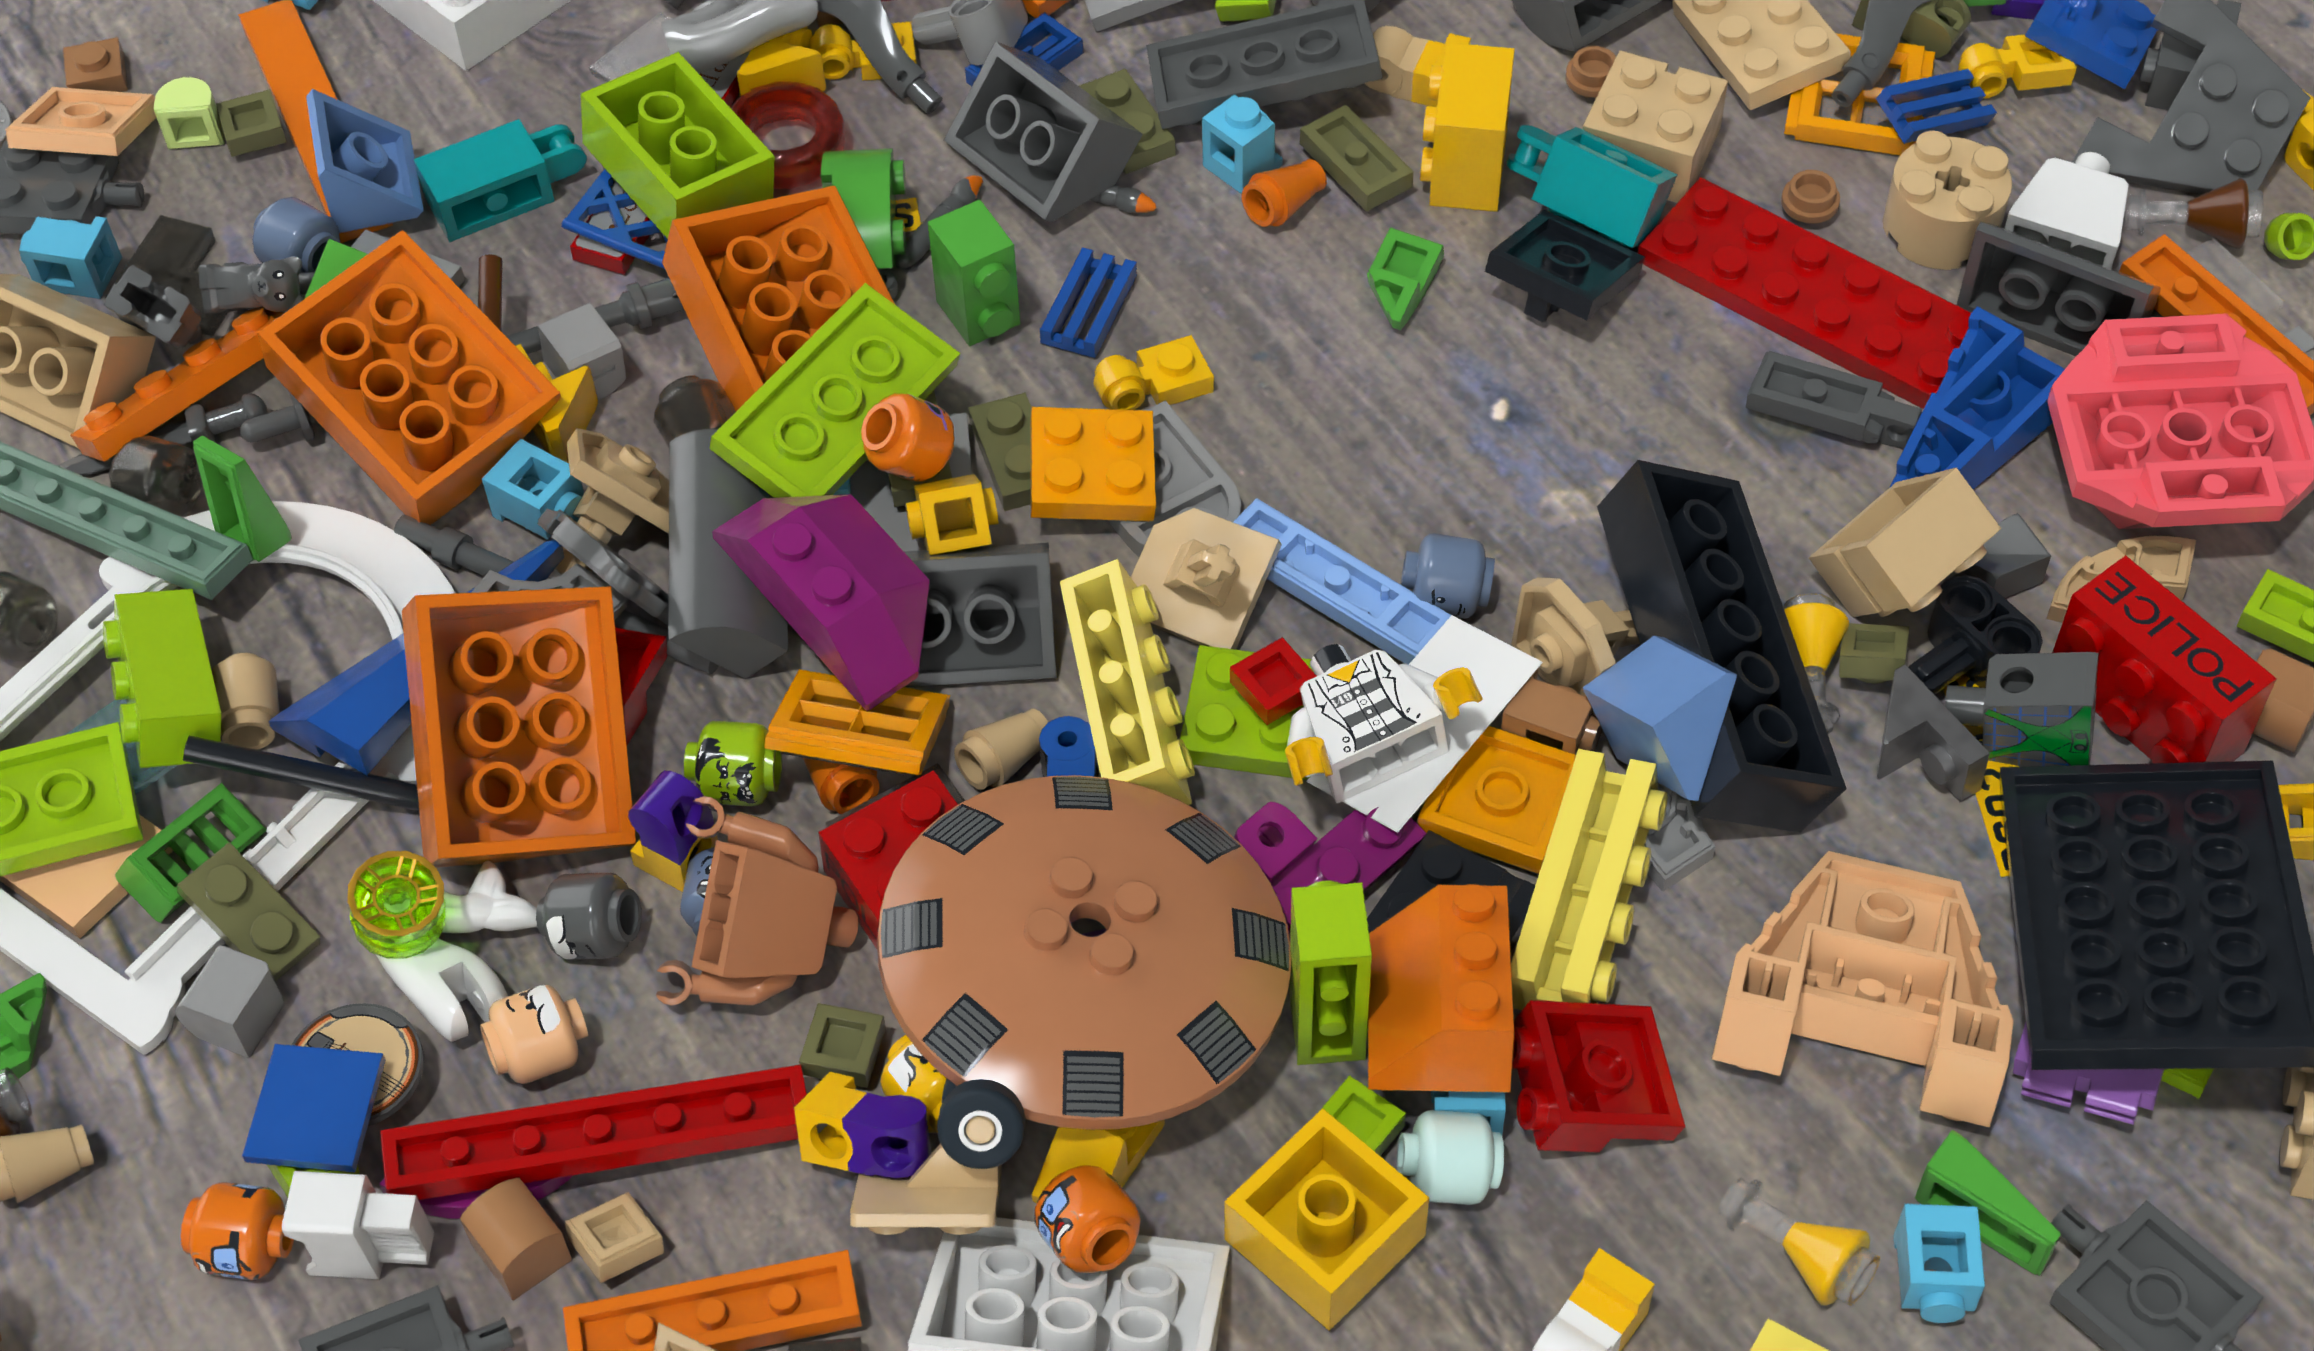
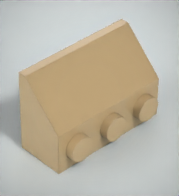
M0 274V412L78 448L71 434L86 425L83 419L89 412L109 402L119 404L136 393L133 387L146 375L156 337L20 274Z

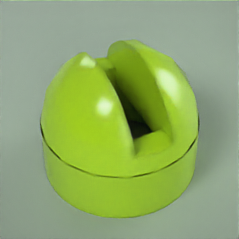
M2284 213L2272 219L2266 227L2264 242L2268 251L2278 258L2285 260H2302L2310 256L2314 251L2313 218L2303 213Z

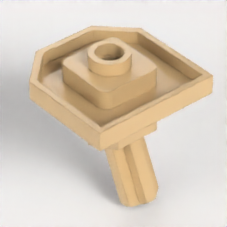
M576 428L567 441L570 475L588 485L573 512V515L579 518L577 523L606 545L612 536H621L636 514L669 534V480L656 468L654 460L633 445L625 444L623 447L601 433ZM563 547L565 558L555 568L561 575L575 564L581 565L590 572L593 571Z
M1192 508L1153 526L1131 578L1137 587L1145 584L1153 596L1159 619L1151 622L1152 627L1198 645L1236 650L1282 544L1279 539Z
M1537 577L1521 587L1511 644L1520 651L1543 662L1538 668V674L1548 684L1567 686L1577 691L1580 695L1586 696L1583 687L1616 663L1614 655L1619 647L1640 644L1630 610L1613 612L1603 600L1583 603L1560 578Z

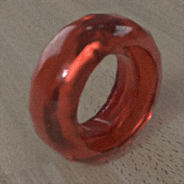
M776 81L753 88L739 97L731 107L754 134L766 124L781 120L804 121L816 130L811 140L802 146L788 150H770L775 156L774 189H794L814 183L821 178L823 153L825 151H844L846 137L845 121L836 101L817 87L796 81Z

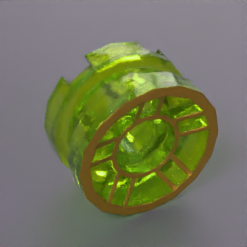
M387 851L375 855L356 869L348 884L347 903L350 911V923L357 940L369 952L387 959H406L425 952L439 939L446 925L445 888L438 869L425 857L409 851ZM406 899L410 901L409 907L399 913L388 911L384 906L385 903L393 906L395 904H403Z

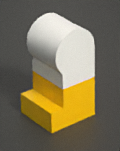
M1599 1248L1584 1269L1582 1280L1558 1315L1546 1327L1532 1351H1621L1648 1315L1655 1284Z

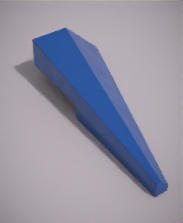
M1977 306L1968 319V330L1959 348H1954L1948 359V370L1937 393H1931L1896 464L1897 473L1891 486L1899 481L1957 467L1971 488L1975 489L2053 423L2047 400L2053 383L2065 369L2026 348L2022 330Z
M556 540L546 541L498 573L513 580L535 582L546 580L565 558L563 547ZM404 633L268 721L270 727L275 732L319 758L326 751L368 776L411 724Z

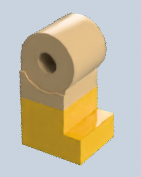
M1396 26L1380 27L1373 32L1383 79L1364 84L1373 90L1389 94L1391 97L1437 107V100H1428L1432 65L1443 66L1446 42L1471 44V38L1449 33L1445 43L1413 37L1404 29Z

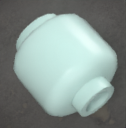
M1429 1110L1419 1115L1412 1133L1400 1134L1397 1148V1171L1403 1176H1410V1182L1429 1197V1202L1473 1205L1484 1200L1489 1188H1499L1504 1167L1503 1137L1500 1132H1492L1488 1120L1482 1114Z

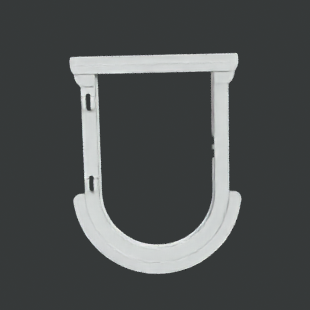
M272 501L287 524L292 539L262 561L253 560L250 563L304 565L324 570L343 578L362 591L374 603L390 630L392 640L403 634L402 609L415 595L455 594L452 585L439 567L408 539L394 533V530L377 521L354 512L325 505ZM210 510L185 517L187 520L215 531ZM110 556L106 558L100 565L99 574L104 586L109 591L0 688V741L104 647L103 621L114 620V594L167 591L179 586ZM412 723L369 774L417 784ZM341 760L335 765L336 767L358 771ZM311 788L292 807V811L279 824L273 822L267 827L266 832L268 834L253 849L250 848L243 857L278 892L369 800ZM0 888V951L33 975L41 973L49 987L143 1055L148 1054L162 1041H165L173 1026V1018L176 1015L175 1009L185 996V983L210 959L218 946L225 944L224 940L190 906L124 971L130 977L127 980Z

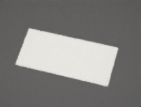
M1451 615L1409 665L1436 677L1455 668H1468L1483 700L1479 703L1471 701L1462 704L1459 707V716L1449 720L1446 713L1441 711L1448 753L1342 802L1365 815H1368L1373 809L1378 807L1371 818L1398 833L1543 662ZM1317 773L1306 781L1332 796L1325 773Z

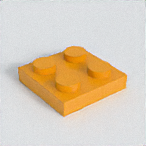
M1031 407V518L1154 521L1156 492L1153 411Z
M1488 726L1426 799L1418 816L1417 824L1426 833L1430 830L1465 849L1539 874L1576 755Z

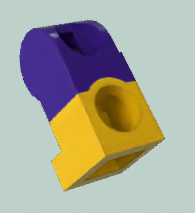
M664 770L628 812V818L640 836L639 841L630 852L634 866L683 892L689 865L688 861L694 847L698 848L696 854L715 847L716 840L718 841V836L702 839L691 834L686 827V823L702 830L710 829L715 825L712 811L708 806L694 803L695 799L704 795L690 780L676 772Z
M829 1072L794 1107L801 1160L804 1162L868 1176L878 1175L889 1178H903L912 1176L931 1155L926 1107L919 1099L912 1096L894 1095L884 1097L855 1089L854 1077ZM820 1123L828 1124V1125L818 1134V1132H817V1124H820Z

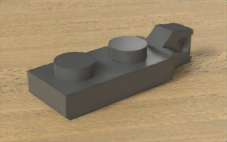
M1773 351L1766 352L1747 394L1746 408L1861 442L1864 440L1866 443H1878L1879 441L1881 444L1905 448L1922 413V408L1894 401L1895 397L1882 391L1883 383Z

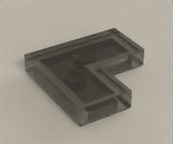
M160 215L114 283L117 284L128 267L132 265L151 275L153 281L157 284L165 285L166 287L170 286L190 299L191 304L202 314L200 328L202 334L213 336L228 314L226 310L220 313L205 314L203 310L199 272L196 271L216 242L212 229ZM113 285L110 287V289L108 290V292H107L106 295L104 296L105 299L107 298V296H108V294H109L111 288L113 287Z

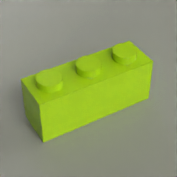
M193 589L114 594V620L103 621V640L106 658H118V662L111 663L114 699L126 700L127 704H120L119 709L123 743L135 742L140 768L193 764L183 761L185 745L189 735L221 742V709Z
M1319 881L1308 887L1292 888L1289 996L1297 1065L1366 1060L1372 953L1362 883L1341 884L1336 881Z

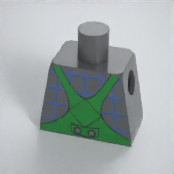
M2098 653L1996 654L1989 659L1986 688L1948 685L1945 707L1963 725L1983 727V746L1990 753L1988 761L2020 767L2091 765Z

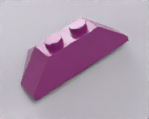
M852 494L763 498L712 531L713 539L867 712L919 677L930 580Z

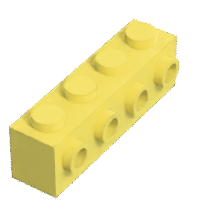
M1118 559L1061 580L1062 596L1101 777L1147 787L1178 799L1187 805H1191L1192 800L1187 778L1194 776L1195 770L1185 743L1182 739H1177L1174 725L1182 723V714L1172 689L1169 686L1165 687L1162 673L1170 671V662L1161 639L1158 635H1153L1151 622L1158 620L1159 616L1149 588L1145 584L1137 587Z

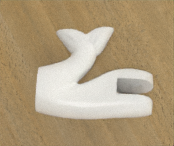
M487 860L482 864L468 894L458 896L444 891V902L436 918L422 930L405 936H383L367 930L363 925L362 928L381 965L395 984L439 1034L450 1042H454L468 1036L469 1033L467 1020L459 1002L468 999L483 1021L488 1022L489 1008L492 1003L508 997L499 977L485 961L473 952L445 942L431 933L460 934L479 931L483 928L494 931L537 927V908L521 897L507 894L506 882L501 871L495 864ZM411 869L400 870L399 875L409 877ZM395 871V872H392V873H390V874H387V875L383 876L382 878L384 879V878H386V877H388V876L395 875V874H396V871ZM416 871L413 872L412 880L416 882L419 888L434 885ZM403 878L386 880L376 891L378 907L389 914L405 913L414 906L417 900V891L414 885ZM377 879L369 885L374 888L380 880ZM368 887L364 888L358 897L357 910L373 903V891ZM437 887L420 891V900L437 896ZM437 900L418 903L416 909L412 911L416 924H419L431 913ZM372 906L360 913L365 919H368L380 912L375 906ZM382 915L369 921V923L381 929L400 930L395 917ZM409 915L399 917L404 929L413 926Z

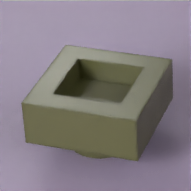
M271 89L216 103L231 157L287 142Z
M1849 623L1848 630L1842 638L1839 677L1857 678L1860 681L1873 684L1893 680L1895 670L1903 665L1907 666L1909 626Z
M818 1003L799 1059L803 1075L823 1079L829 1072L854 1077L856 1086L868 1088L886 1031L884 1015Z

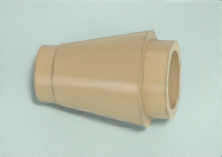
M1032 708L1024 713H1019L967 731L963 736V741L957 744L954 750L955 760L961 774L969 784L979 790H983L988 786L993 788L1002 786L1040 751L1039 737L1041 730L1048 723V720L1040 711Z
M82 1124L69 1129L65 1127L0 1136V1202L15 1197L18 1204L80 1171L81 1168L93 1165L91 1149Z

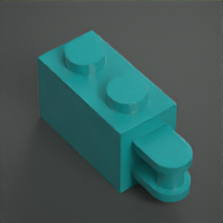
M517 119L413 160L424 198L450 243L555 202L551 183L578 173L585 166L587 156L581 146L574 144L575 136L567 125H553L529 135L521 120Z
M1521 125L1519 127L1517 137L1520 139V143L1516 153L1509 154L1506 166L1514 172L1537 182L1532 200L1547 206V211L1574 224L1580 222L1598 231V235L1626 248H1634L1641 244L1657 226L1678 174L1578 127H1574L1557 136L1530 125ZM1541 150L1549 154L1545 165L1537 161Z

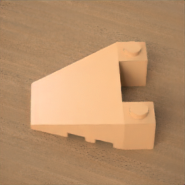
M1828 851L1792 891L1790 902L1780 913L1774 911L1764 922L1762 933L1752 945L1745 943L1737 952L1712 1060L1736 1065L1745 1070H1757L1781 1076L1790 1036L1794 1034L1926 1066L1920 1111L1940 1115L1953 1121H1965L1990 1128L2009 1065L2014 1020L2008 1005H2000L1995 992L1997 975L1992 962H1984L1978 947L1981 934L1961 881Z

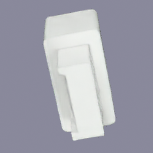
M295 1171L293 1174L282 1222V1231L286 1237L302 1242L312 1257L311 1263L307 1264L306 1268L308 1275L380 1279L383 1262L428 1265L434 1230L416 1195L376 1193L367 1175Z

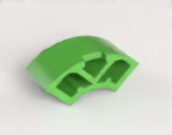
M893 148L825 151L821 164L822 187L836 186L876 268L895 267V256L906 254L904 219L895 220L896 195L906 194L904 160H894Z

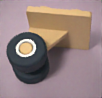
M946 1079L937 1124L939 1146L910 1177L889 1178L878 1175L868 1176L859 1174L850 1210L851 1226L868 1227L870 1231L884 1235L902 1233L910 1227H940L942 1231L949 1234L965 1235L977 1232L982 1227L995 1226L1002 1164L1012 1158L1017 1152L1024 1135V1109L1015 1093L1005 1085L993 1080L975 1079L956 1086L949 1079Z

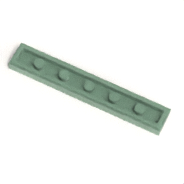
M0 442V510L184 589H193L194 593L210 600L253 561L249 548L245 543Z

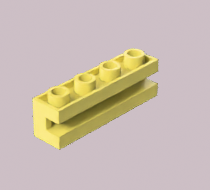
M1578 748L1511 962L1513 1009L1523 1010L1530 1000L1609 1003L1617 974V964L1610 961L1616 943L1626 945L1629 939L1634 917V906L1628 904L1633 886L1643 887L1645 884L1651 859V849L1645 847V843L1650 829L1656 831L1661 829L1667 807V792L1658 790L1657 766L1655 763L1630 759L1626 774L1624 775L1606 771L1604 753Z

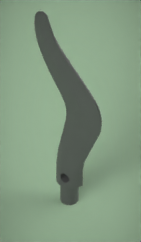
M818 0V11L836 16L847 26L873 67L902 100L910 97L927 114L933 112L940 105L942 97L924 81L926 72L902 48L881 0Z
M1869 0L1861 41L1856 52L1842 68L1845 77L1832 92V97L1837 104L1843 107H1850L1862 90L1873 89L1892 59L1913 11L1922 4L1933 0Z

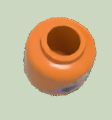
M894 393L883 398L868 411L861 429L863 447L869 462L881 471L908 481L923 482L937 475L945 467L954 448V425L949 414L938 405L910 394Z

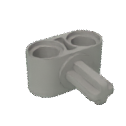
M954 0L951 6L917 13L912 18L913 36L916 41H920L923 45L959 38L969 63L972 65H983L995 42L1014 48L1028 22L1029 16L1022 0Z

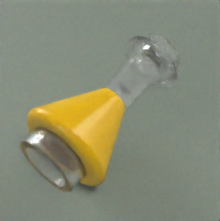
M1818 593L1799 594L1785 602L1784 611L1827 734H1830L1834 730V724L1840 719V710L1833 703L1826 701L1825 672L1843 636L1848 630L1849 620L1843 611L1835 607V602L1830 597Z
M1739 1178L1731 1185L1719 1206V1214L1727 1219V1228L1735 1231L1746 1222L1782 1245L1820 1305H1830L1837 1299L1849 1306L1857 1302L1870 1285L1880 1264V1256L1868 1250L1870 1236L1867 1231L1797 1222L1760 1198L1763 1191V1183L1757 1179L1749 1183L1743 1178Z

